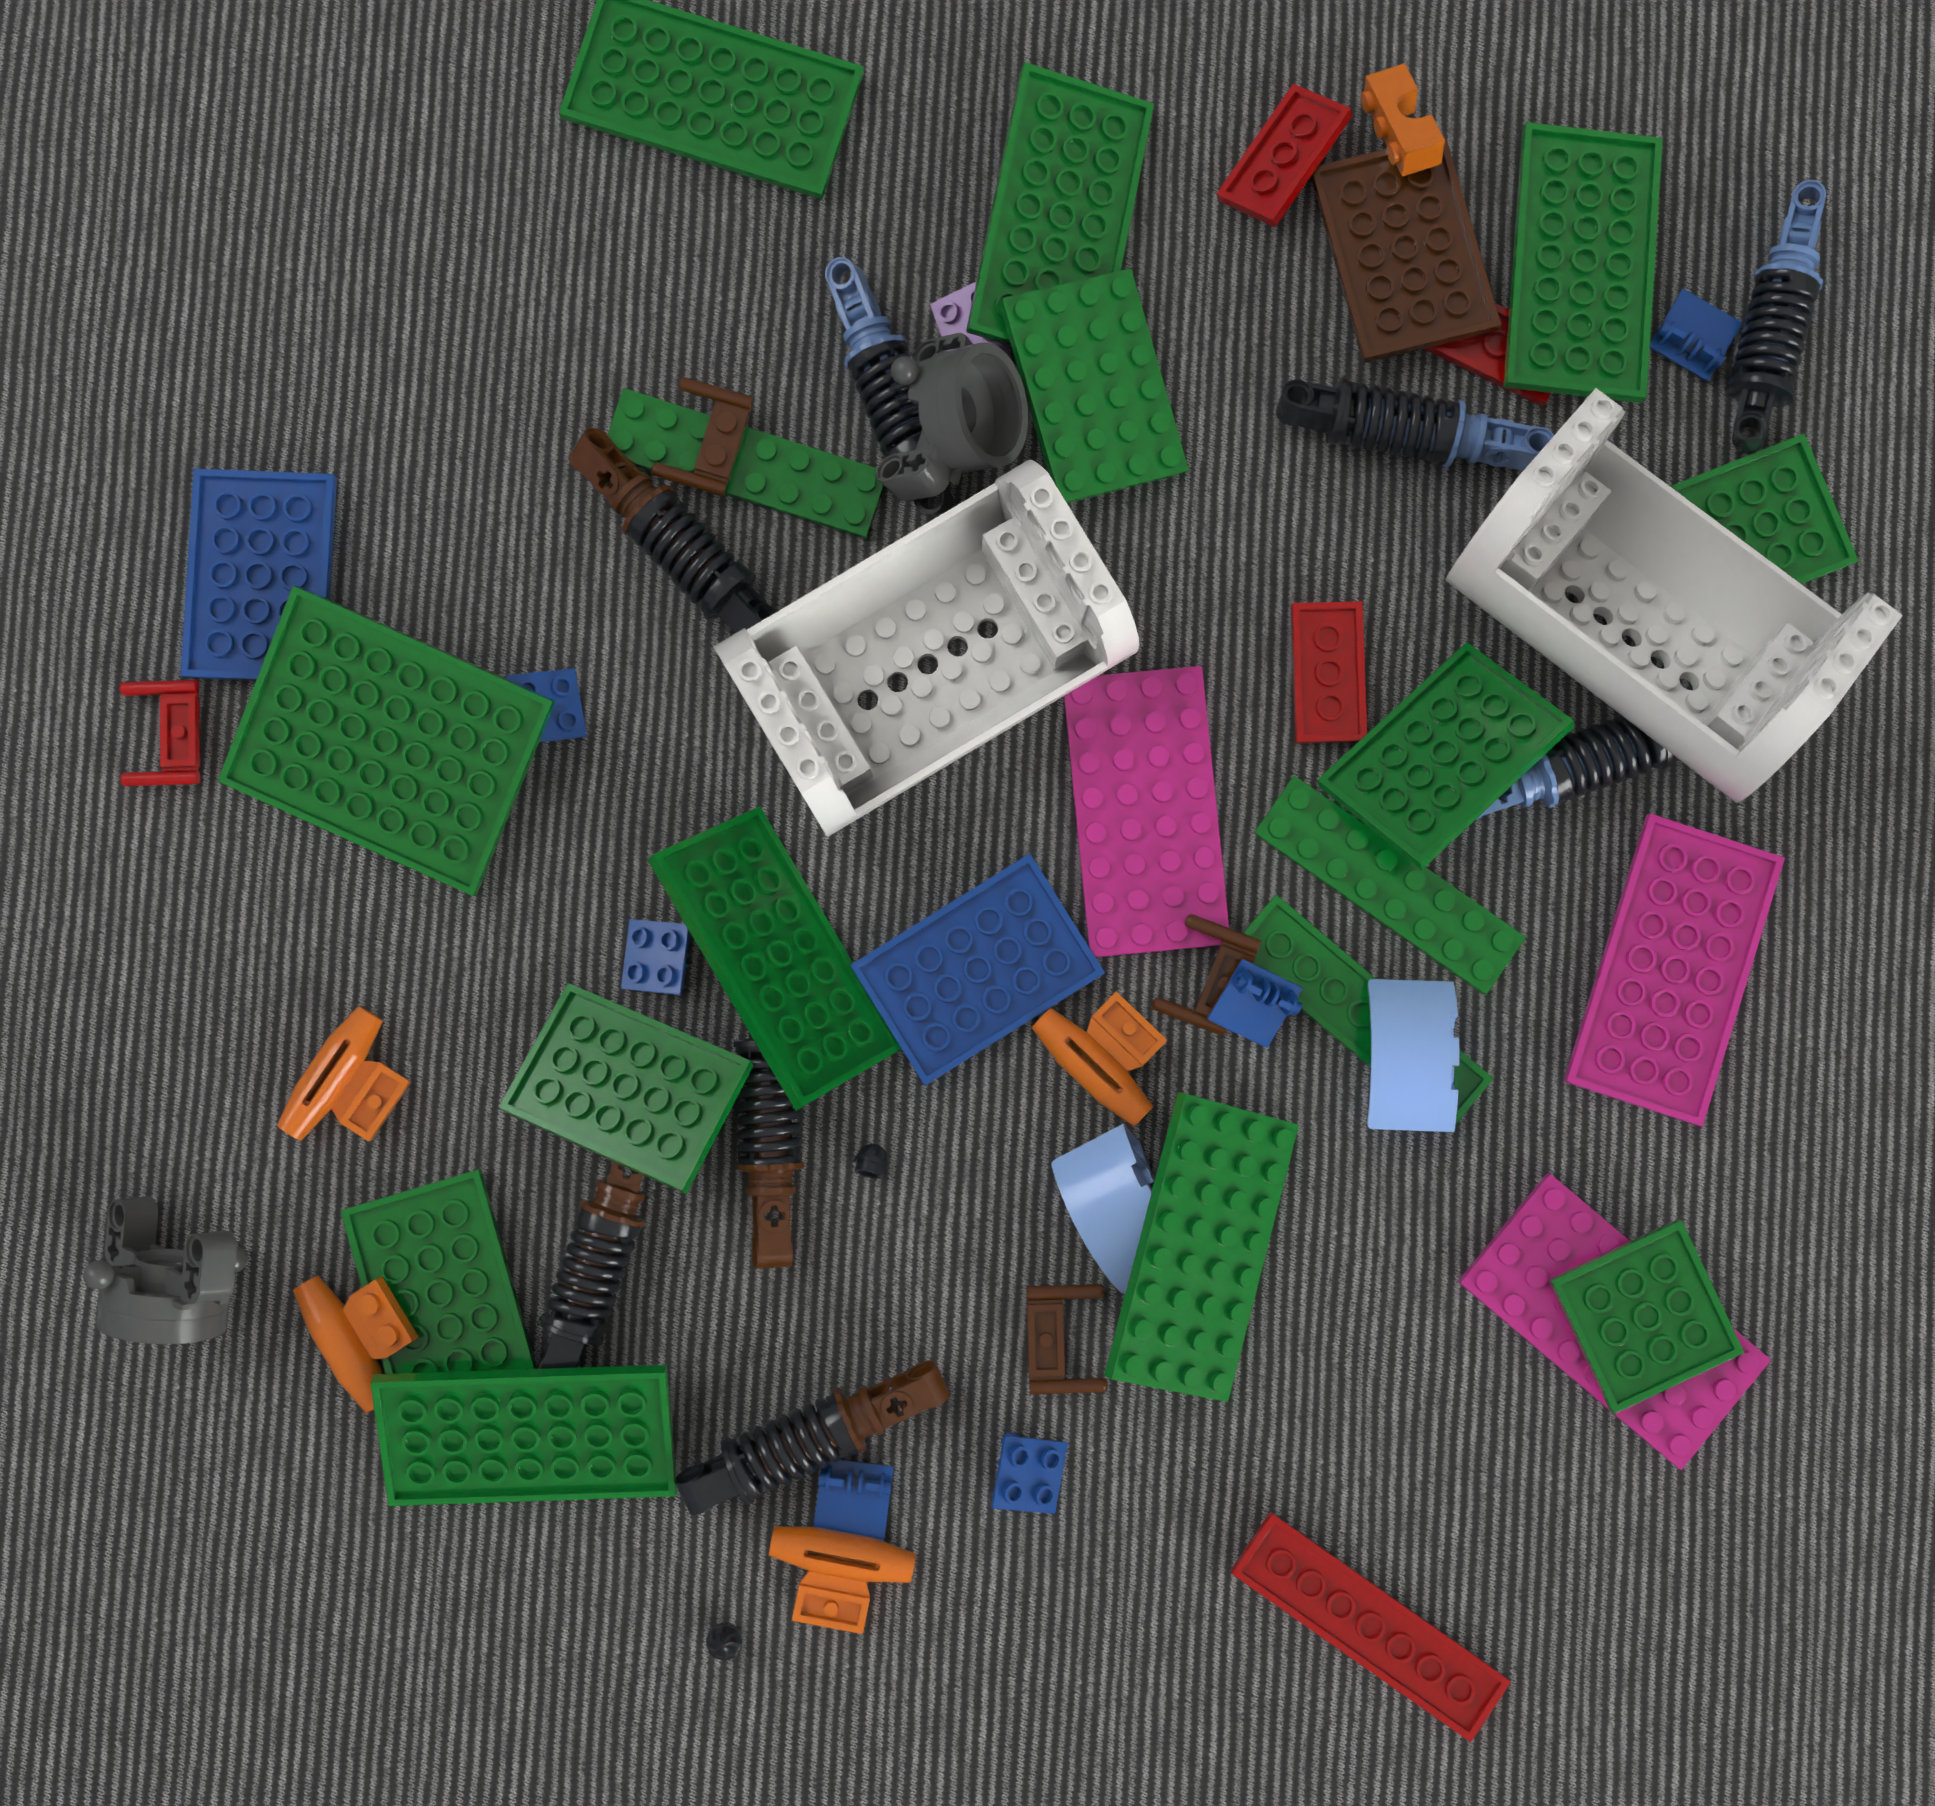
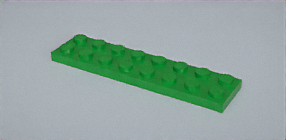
M623 388L608 436L619 450L638 468L651 471L652 465L659 462L694 473V467L711 415ZM746 427L725 495L867 540L884 485L877 479V468Z
M1295 775L1253 832L1256 837L1482 995H1487L1526 938L1425 867L1421 870L1372 829Z
M1274 895L1243 932L1246 935L1261 940L1253 964L1301 986L1303 989L1298 996V1001L1302 1003L1301 1010L1371 1069V1023L1368 981L1376 978L1278 895ZM1460 1049L1459 1066H1454L1455 1089H1458L1456 1123L1494 1079Z

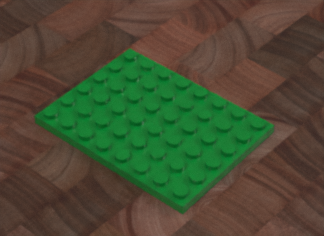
M293 586L218 782L464 893L475 896L480 889L556 701L307 589Z

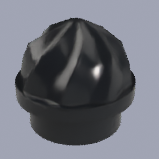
M874 1143L863 1146L854 1157V1162L856 1163L854 1171L861 1176L871 1179H882L883 1172L888 1170L887 1152L879 1144Z
M730 1623L715 1625L709 1631L706 1639L709 1653L714 1658L722 1661L730 1660L737 1656L743 1643L741 1632Z

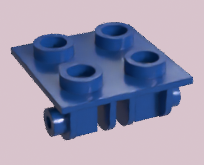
M1682 289L1650 342V349L1708 382L1715 369L1719 368L1725 360L1726 356L1724 354L1740 329L1742 322L1689 291Z
M575 668L506 675V679L556 701L539 743L587 737Z
M629 919L621 989L682 995V989H686V985H684L685 968H689V964H686V957H690L687 950H689L690 936H692L687 926L681 923Z
M1242 958L1207 1020L1268 1048L1286 1016L1291 1014L1297 1015L1300 1012L1302 1003L1298 1001V996L1303 988Z
M1006 1432L1004 1438L1001 1439L1002 1449L1000 1459L997 1460L999 1466L998 1470L995 1471L997 1477L994 1491L991 1493V1497H993L991 1508L1055 1514L1068 1442L1020 1437L1018 1433Z
M830 1460L829 1466L821 1468L819 1475L814 1527L884 1539L894 1466L841 1460L835 1463Z

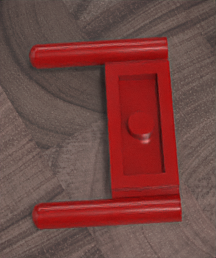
M198 680L122 682L119 686V691L123 696L161 695L160 767H162V771L125 772L120 776L121 784L123 786L199 784L200 698H198Z

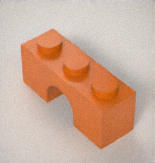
M1405 63L1366 75L1364 92H1361L1360 95L1364 112L1370 113L1373 119L1377 137L1379 139L1383 138L1387 146V155L1392 165L1396 164L1402 177L1440 165L1445 139L1432 114L1421 118L1406 117V115L1415 113L1418 87Z

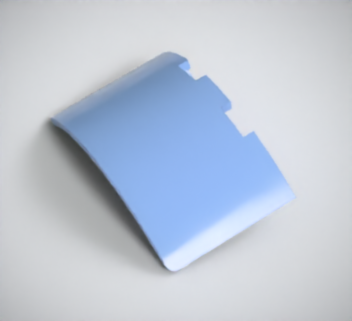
M1370 979L1368 981L1371 1023V1073L1368 1127L1370 1129L1454 1132L1458 1103V1089H1455L1454 1066H1459V1038H1454L1453 1032L1455 1018L1458 1017L1454 982Z
M1121 1124L1056 1158L1051 1165L1063 1201L1086 1247L1111 1283L1121 1293H1126L1152 1193L1150 1184L1155 1181V1178L1148 1165L1140 1141L1124 1124Z

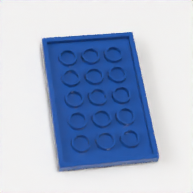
M193 469L180 676L189 679L256 681L292 587L300 586L330 600L337 477L334 474Z
M1031 854L1026 855L850 965L924 1085L929 1084L1105 973Z

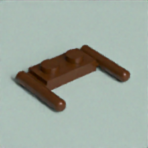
M682 377L678 383L681 391L716 401L697 457L695 470L692 473L656 462L652 465L651 472L656 477L724 496L750 417L749 414L754 404V397Z
M1189 914L1185 918L1186 927L1222 940L1195 1010L1161 997H1156L1153 1000L1152 1008L1155 1011L1223 1036L1226 1028L1207 1020V1017L1242 958L1251 963L1254 962L1261 940L1199 916Z
M1103 1285L1026 1286L1030 1395L1097 1393L1107 1390L1108 1382L1105 1378L1065 1379L1063 1300L1102 1298L1105 1294Z

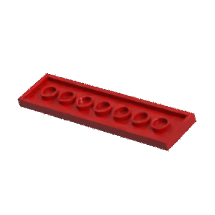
M1271 1511L1230 1570L1232 1575L1469 1742H1472L1511 1683L1508 1677Z

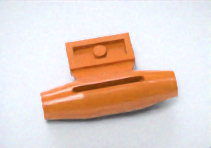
M1117 991L1092 1015L1087 1032L1052 1008L1047 1010L1032 1026L1033 1031L1056 1062L1098 1103L1133 1127L1154 1107L1128 1071L1142 1067L1165 1044L1167 1039Z
M358 1006L327 1038L295 1085L277 1124L278 1128L295 1139L302 1141L332 1109L340 1124L368 1142L373 1140L412 1082L382 1062L365 1061L383 1022L381 1018L367 1009Z
M317 1275L293 1290L309 1334L337 1381L367 1414L374 1410L370 1382L374 1374H383L377 1359H386L419 1337L383 1276L373 1280L349 1296L344 1305L323 1279Z
M774 1526L768 1556L808 1570L799 1581L792 1621L863 1634L870 1602L867 1582L910 1583L916 1553L877 1538L822 1527Z

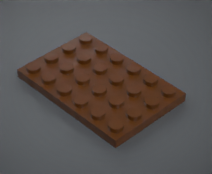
M1443 135L1445 144L1440 165L1403 177L1396 164L1392 165L1390 163L1387 149L1318 165L1311 175L1313 188L1363 364L1499 331L1501 327L1446 135Z

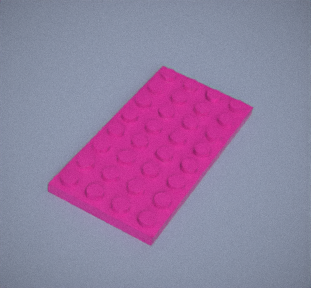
M1202 666L1098 675L1064 696L1088 946L1095 957L1220 946L1222 940L1185 926V918L1189 914H1193L1229 928Z
M1651 813L1646 815L1563 1082L1703 1127L1785 857Z
M1547 1173L1457 1282L1609 1410L1548 1279L1630 1242V1240L1553 1175ZM1735 1329L1734 1332L1743 1348L1744 1354L1614 1414L1680 1470L1685 1467L1771 1361Z

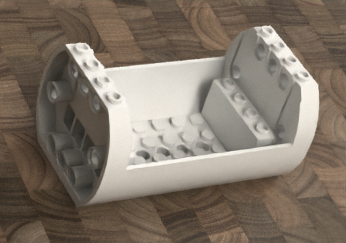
M1595 388L1501 498L1455 562L1446 578V582L1734 802H1741L1767 781L1829 717L1903 615L1875 594H1870L1869 592L1858 599L1843 614L1832 608L1609 442L1607 439L1623 418L1625 411H1623L1620 405ZM1565 592L1574 594L1578 598L1579 603L1569 601L1565 596ZM1593 614L1603 616L1607 621V625L1598 623L1594 619ZM1622 635L1631 637L1636 647L1627 645L1623 641ZM1651 657L1660 659L1664 664V669L1656 667L1652 663ZM1679 679L1689 681L1693 690L1685 689Z
M1028 460L997 478L994 484L751 628L747 630L744 628L713 647L826 836L829 837L1132 656L1138 651L1139 637L1125 597L1049 473L1037 462ZM991 621L997 626L998 632L993 638L985 639L979 635L977 628L982 622ZM953 639L964 640L968 645L967 652L959 657L951 655L947 648L950 641ZM926 656L933 657L938 663L937 670L932 674L921 673L918 669V662L921 658ZM895 674H901L907 678L908 685L904 691L894 692L888 687L889 678ZM864 692H872L878 697L876 707L871 710H864L858 705V698Z

